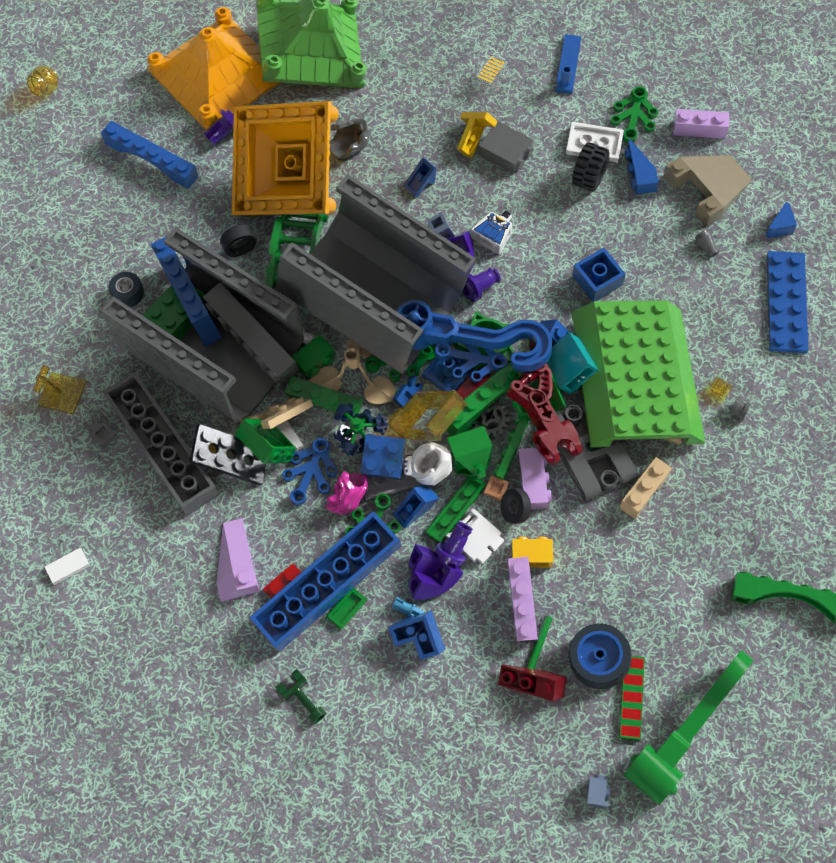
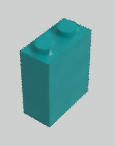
M570 332L552 347V354L547 362V366L551 369L559 388L569 394H572L599 370L580 338Z

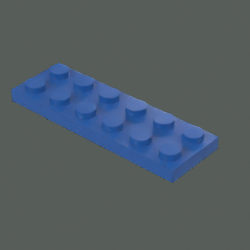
M768 251L769 351L808 353L805 253Z

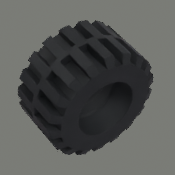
M587 142L580 151L575 163L572 184L594 192L605 174L610 156L609 149Z

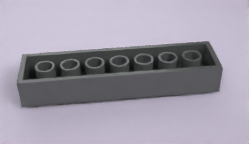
M136 372L103 391L107 401L186 516L219 495L216 486L202 466L189 462L190 449Z

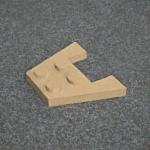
M291 397L286 399L283 404L272 405L267 410L244 419H264L261 421L262 427L271 429L313 407L311 399Z

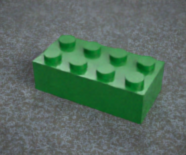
M172 285L142 315L178 340L193 326ZM194 287L203 304H206L203 298L206 294Z

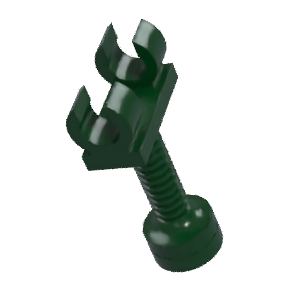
M296 669L291 673L297 681L292 688L287 690L281 682L275 688L286 701L295 695L310 712L308 718L313 724H317L327 713L321 706L315 707L304 692H302L301 688L308 681Z

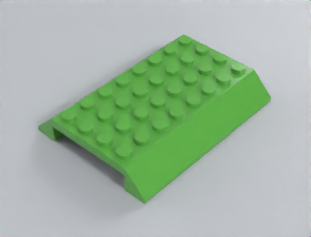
M668 300L594 301L573 311L574 334L580 338L599 369L582 384L590 446L610 447L613 440L684 438L685 445L705 444L681 310Z

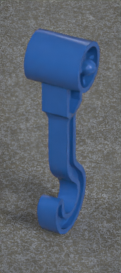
M420 300L404 302L397 310L399 314L423 329V333L414 344L412 350H422L430 344L437 345L440 342L448 343L449 346L453 343H463L489 349H502L511 346L521 339H530L536 344L532 351L515 352L511 356L512 368L520 372H532L540 369L548 362L552 354V337L549 330L534 320H520L502 329L492 330L460 324L454 320L453 316L432 313L430 307Z

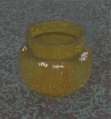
M39 66L34 68L27 77V85L31 92L37 96L49 95L56 91L59 78L53 69L48 66Z

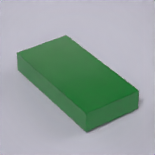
M353 588L329 612L326 619L342 631L368 600Z

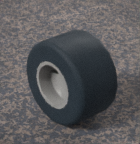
M120 272L113 276L109 282L108 288L111 297H115L129 307L137 305L144 296L141 280L132 272Z

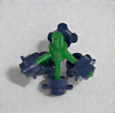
M351 403L348 405L339 404L334 419L351 422V427L341 425L339 431L333 434L334 438L342 443L338 447L343 448V453L347 456H354V453L360 454L364 452L366 437L364 431L367 427H373L375 433L380 432L381 436H384L385 430L388 428V422L385 417H382V414L372 418L371 411L364 409L362 413L355 414L353 419V405ZM357 434H361L362 436L359 440V444L361 445L359 451H357L359 445L354 444Z

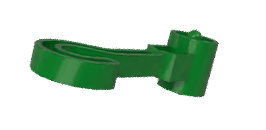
M741 650L681 727L668 737L658 751L647 744L640 754H633L630 758L632 765L623 776L659 806L668 795H675L677 793L676 785L684 775L675 765L689 749L693 737L739 681L754 659Z

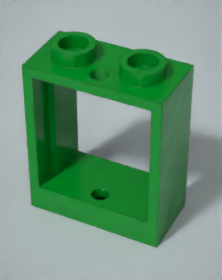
M264 419L243 420L235 434L263 464L288 463L293 458L297 448L276 426L266 429L261 424V421Z

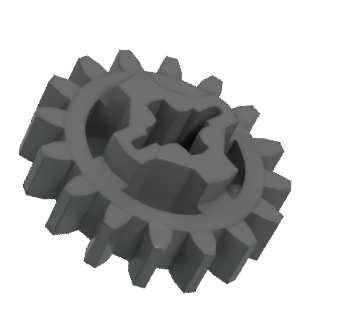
M500 401L491 404L478 417V421L481 422V426L485 427L488 437L492 436L494 440L497 434L503 436V430L507 431V424H510V418H508L509 411H505V405L499 406ZM476 420L471 427H474L473 429L481 426L478 424Z

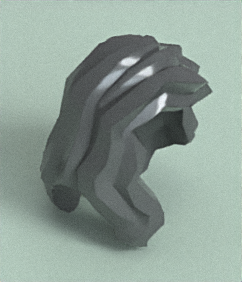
M364 119L344 120L336 124L334 123L330 127L331 131L337 130L333 139L329 141L330 151L334 158L347 159L363 150L369 142V131Z

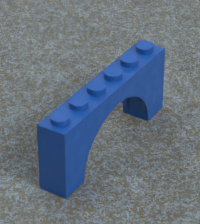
M165 236L150 245L192 325L206 347L222 337L194 288L178 255L164 244V239L167 237Z

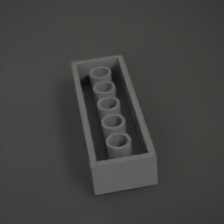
M220 282L203 296L206 302L204 306L208 309L209 314L214 319L217 318L226 332H230L232 338L239 345L243 346L245 352L251 358L254 357L258 366L263 371L267 369L266 372L276 385L280 383L284 387L290 381L291 376L295 377L300 372L296 362Z

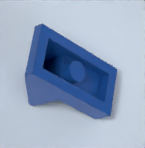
M423 157L403 186L413 196L418 197L428 183H435L437 168Z

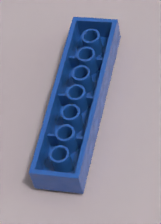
M373 511L250 616V619L280 652L401 547L399 538Z

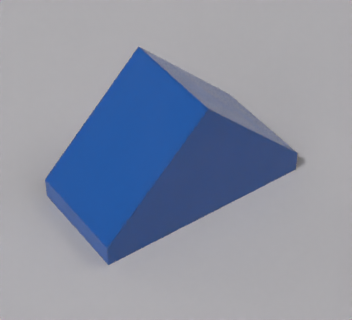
M786 202L770 225L765 237L772 238L794 233L797 223L790 203Z

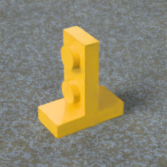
M462 112L460 119L467 126L457 150L467 158L473 157L484 128L495 127L497 124V120L488 112Z

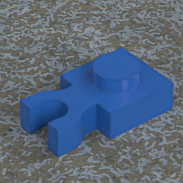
M411 376L408 379L407 385L402 384L392 398L404 411H409L418 398L415 393L424 386L422 383H417L415 386V381L418 379L416 376Z

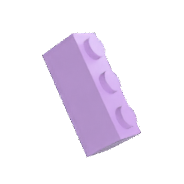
M676 109L673 120V135L725 139L729 129V112Z
M537 448L519 449L518 462L521 488L530 498L531 510L545 509L548 507V502H551V491L547 490L546 485L549 484V473L545 472L544 466L547 465V460L539 453Z

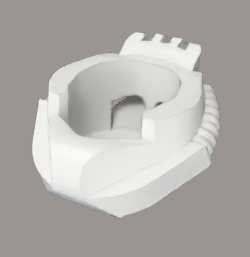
M433 442L423 444L414 451L413 456L405 458L403 464L404 474L414 477L420 484L435 486L452 471L451 452L446 447Z

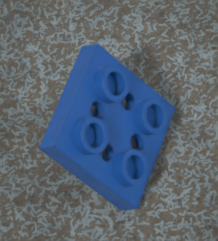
M436 357L424 370L422 377L452 398L465 380L471 376L473 370L470 369L465 372L461 379L454 380L451 375L453 369L462 366L466 361L453 357L445 359ZM459 371L454 372L457 376L461 375Z

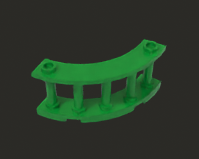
M322 214L281 215V217L276 218L269 248V254L272 255L270 265H267V286L273 289L277 284L278 264L282 255L280 253L281 244H291L292 242L298 245L310 246V254L318 244L321 231L325 223L328 222L329 216ZM293 217L314 219L316 220V222L298 221L290 219H292ZM288 227L313 229L312 239L285 236L284 233Z

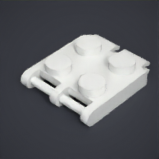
M472 508L469 511L470 514L463 521L460 520V522L466 523L474 516L467 524L473 530L468 536L463 553L474 563L478 560L483 564L492 555L488 548L495 551L504 540L500 537L501 532ZM451 533L445 535L447 539H449Z

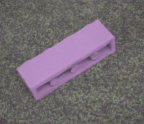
M529 558L507 559L516 641L538 639Z

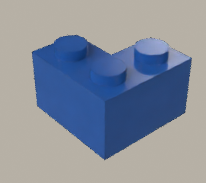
M432 610L394 622L388 627L394 646L414 641L420 660L439 655L445 650Z

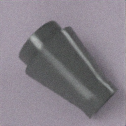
M704 230L695 236V243L709 258L719 253L711 232L709 233L708 230Z

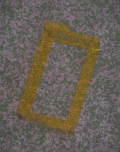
M456 390L416 392L402 409H397L387 422L402 439L441 441V434L446 431L464 409L463 407L468 406V404ZM426 410H438L425 425L429 430L411 429Z

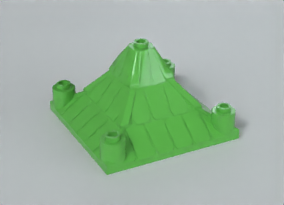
M255 0L262 81L364 88V77L367 67L361 62L355 14L358 0H342L341 4H333L330 0Z

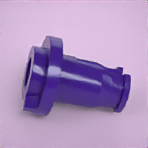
M221 109L219 111L221 117L207 132H204V135L215 146L217 145L216 143L224 139L233 130L234 114L229 109L226 112Z
M489 268L488 271L481 272L475 276L469 274L462 293L467 299H471L474 302L480 300L483 291L489 289L495 283L501 282L499 272L496 268L493 270Z
M458 521L449 539L445 543L437 544L435 552L438 554L437 557L454 569L462 565L466 560V557L462 554L469 534L472 533V527Z

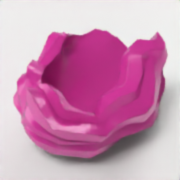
M343 471L342 475L338 477V483L334 485V495L326 499L328 504L325 507L340 516L352 513L358 508L360 500L368 488L367 476L358 473L348 474Z

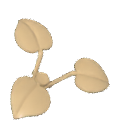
M349 339L346 345V351L344 352L345 361L342 362L343 366L340 374L338 375V371L333 367H323L309 381L339 391L342 387L340 378L343 377L345 368L348 366L351 369L359 368L369 384L364 390L365 399L369 403L374 405L390 403L396 394L393 384L387 378L379 376L373 382L369 380L362 367L360 356L367 358L373 354Z

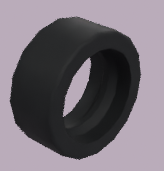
M247 225L233 226L226 230L220 238L224 252L230 257H238L250 252L255 247L257 241L250 226Z

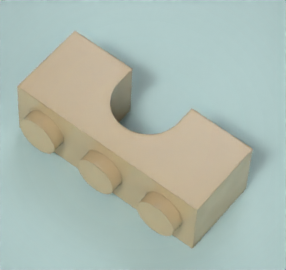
M656 457L624 497L620 509L636 520L647 506L655 491L659 490L667 480L672 468Z

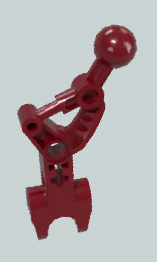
M528 339V348L532 351L536 344ZM546 363L540 369L524 372L519 381L514 380L511 383L506 394L525 408L538 430L532 435L533 442L539 453L549 464L554 466L560 461L557 446L566 448L574 457L581 454L582 446L571 421L565 420L560 422L549 402L552 396L553 383L551 369ZM534 379H539L538 389L525 385L526 383H531Z

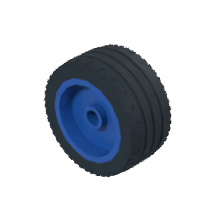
M603 623L589 625L582 628L571 641L569 647L570 667L576 678L586 686L593 689L611 688L619 684L629 672L632 659L631 647L624 634L617 628ZM603 654L604 656L602 658H598L596 655Z

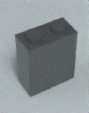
M497 121L496 126L492 127L479 144L478 155L514 174L517 169L520 170L522 168L525 158L530 157L533 153V139Z

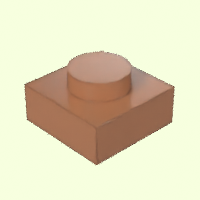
M491 475L484 495L501 501L503 494L508 489L509 482Z

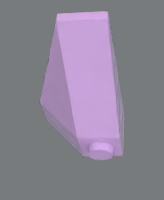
M243 518L223 523L216 581L221 602L260 592Z

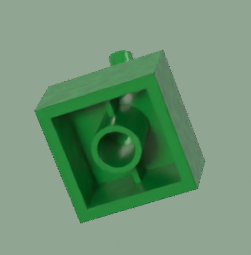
M481 426L448 437L447 449L451 452L452 466L455 473L469 477L484 478L492 458V444L485 427Z

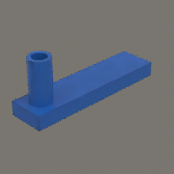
M565 34L555 92L573 93L582 36Z

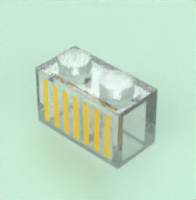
M490 54L474 77V89L492 96L495 91L500 89L501 81L508 77V61Z

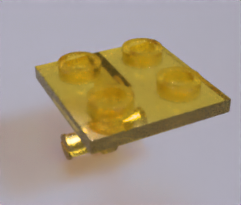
M43 365L39 375L35 377L36 383L32 389L37 393L41 392L42 387L44 389L38 406L74 415L87 381L51 372L47 379L46 377L50 369Z

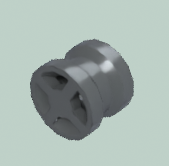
M737 397L729 415H736L739 417V420L743 421L751 404L748 402L744 403Z

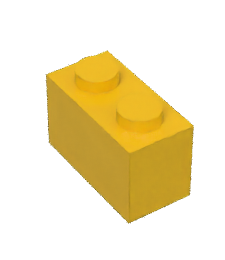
M517 537L512 539V558L528 557L530 568H552L553 541L547 537H537L536 539Z

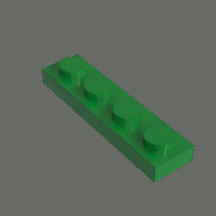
M291 376L285 395L290 397L311 399L313 405L336 412L339 404L348 405L351 403L353 405L352 410L354 411L352 418H354L355 414H359L363 403L362 399Z
M527 412L523 417L517 416L515 422L517 427L515 430H511L508 438L510 444L508 447L505 446L502 451L501 457H503L501 464L497 463L494 474L499 479L505 480L529 424L530 417Z

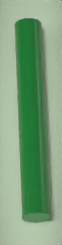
M550 616L544 617L537 636L538 639H536L526 668L535 669L553 619Z

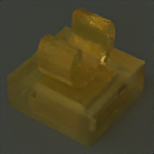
M716 377L706 394L723 403L733 386Z

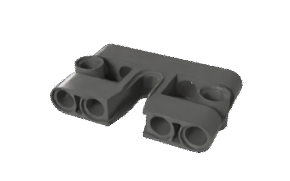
M584 403L579 406L571 405L567 407L565 412L556 414L560 422L565 420L571 421L582 446L581 454L576 457L571 455L564 447L557 446L563 464L584 501L603 493H611L615 488L638 479V472L623 444L610 445V447H602L595 451L586 449V447L590 446ZM569 415H574V416H576L577 418H576V419H572V418L569 417ZM608 479L612 484H607L604 480Z

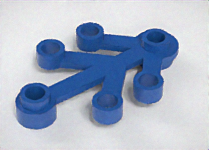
M445 342L438 343L435 348V355L440 359L453 357L468 360L462 366L453 369L451 375L456 380L461 379L465 372L479 363L488 364L479 371H473L470 376V380L473 383H479L482 377L491 371L499 372L508 363L507 358L503 354L496 353L493 349L479 347L483 348L488 356L481 355L476 346L468 344L464 345L469 352L451 349L449 344ZM443 349L445 354H440L439 350ZM494 361H500L501 365H496ZM459 371L461 375L457 376L454 372ZM474 374L479 376L478 380L474 379Z
M324 438L316 439L312 446L306 450L294 452L293 457L299 456V460L294 461L293 458L291 459L292 464L298 465L302 462V459L313 455L311 461L283 471L282 475L287 482L292 481L295 476L305 472L299 488L293 490L290 494L291 501L296 506H301L306 502L307 497L305 493L313 475L318 482V489L321 494H327L330 491V485L325 481L318 466L321 458L326 466L327 476L335 477L337 475V467L333 465L328 455L331 449L330 443ZM321 445L325 447L323 450H318V447ZM333 468L335 472L329 473L328 470ZM287 473L292 474L290 478L285 477ZM323 485L328 487L326 490H321ZM301 496L302 500L296 501L295 498Z

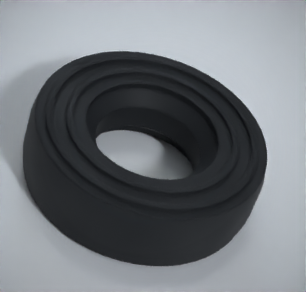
M512 488L503 494L500 503L503 518L511 524H520L528 519L531 511V502L524 490ZM514 499H517L519 505L516 514L513 511Z

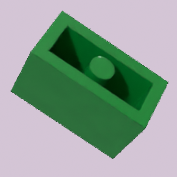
M319 334L291 356V358L296 362L300 373L308 380L311 376H316L325 365L328 366L334 361L335 352Z

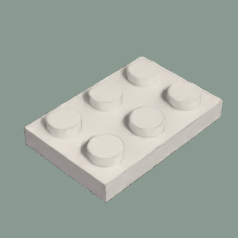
M572 122L566 154L579 156L583 146L590 142L609 149V161L618 163L624 130Z

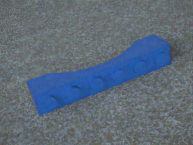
M110 121L101 132L105 145L118 152L130 153L148 161L174 182L187 189L199 177L194 164L113 121Z

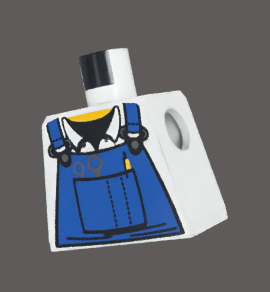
M503 211L500 216L490 212L472 228V239L500 255L512 233V223L509 222L512 215L508 211Z

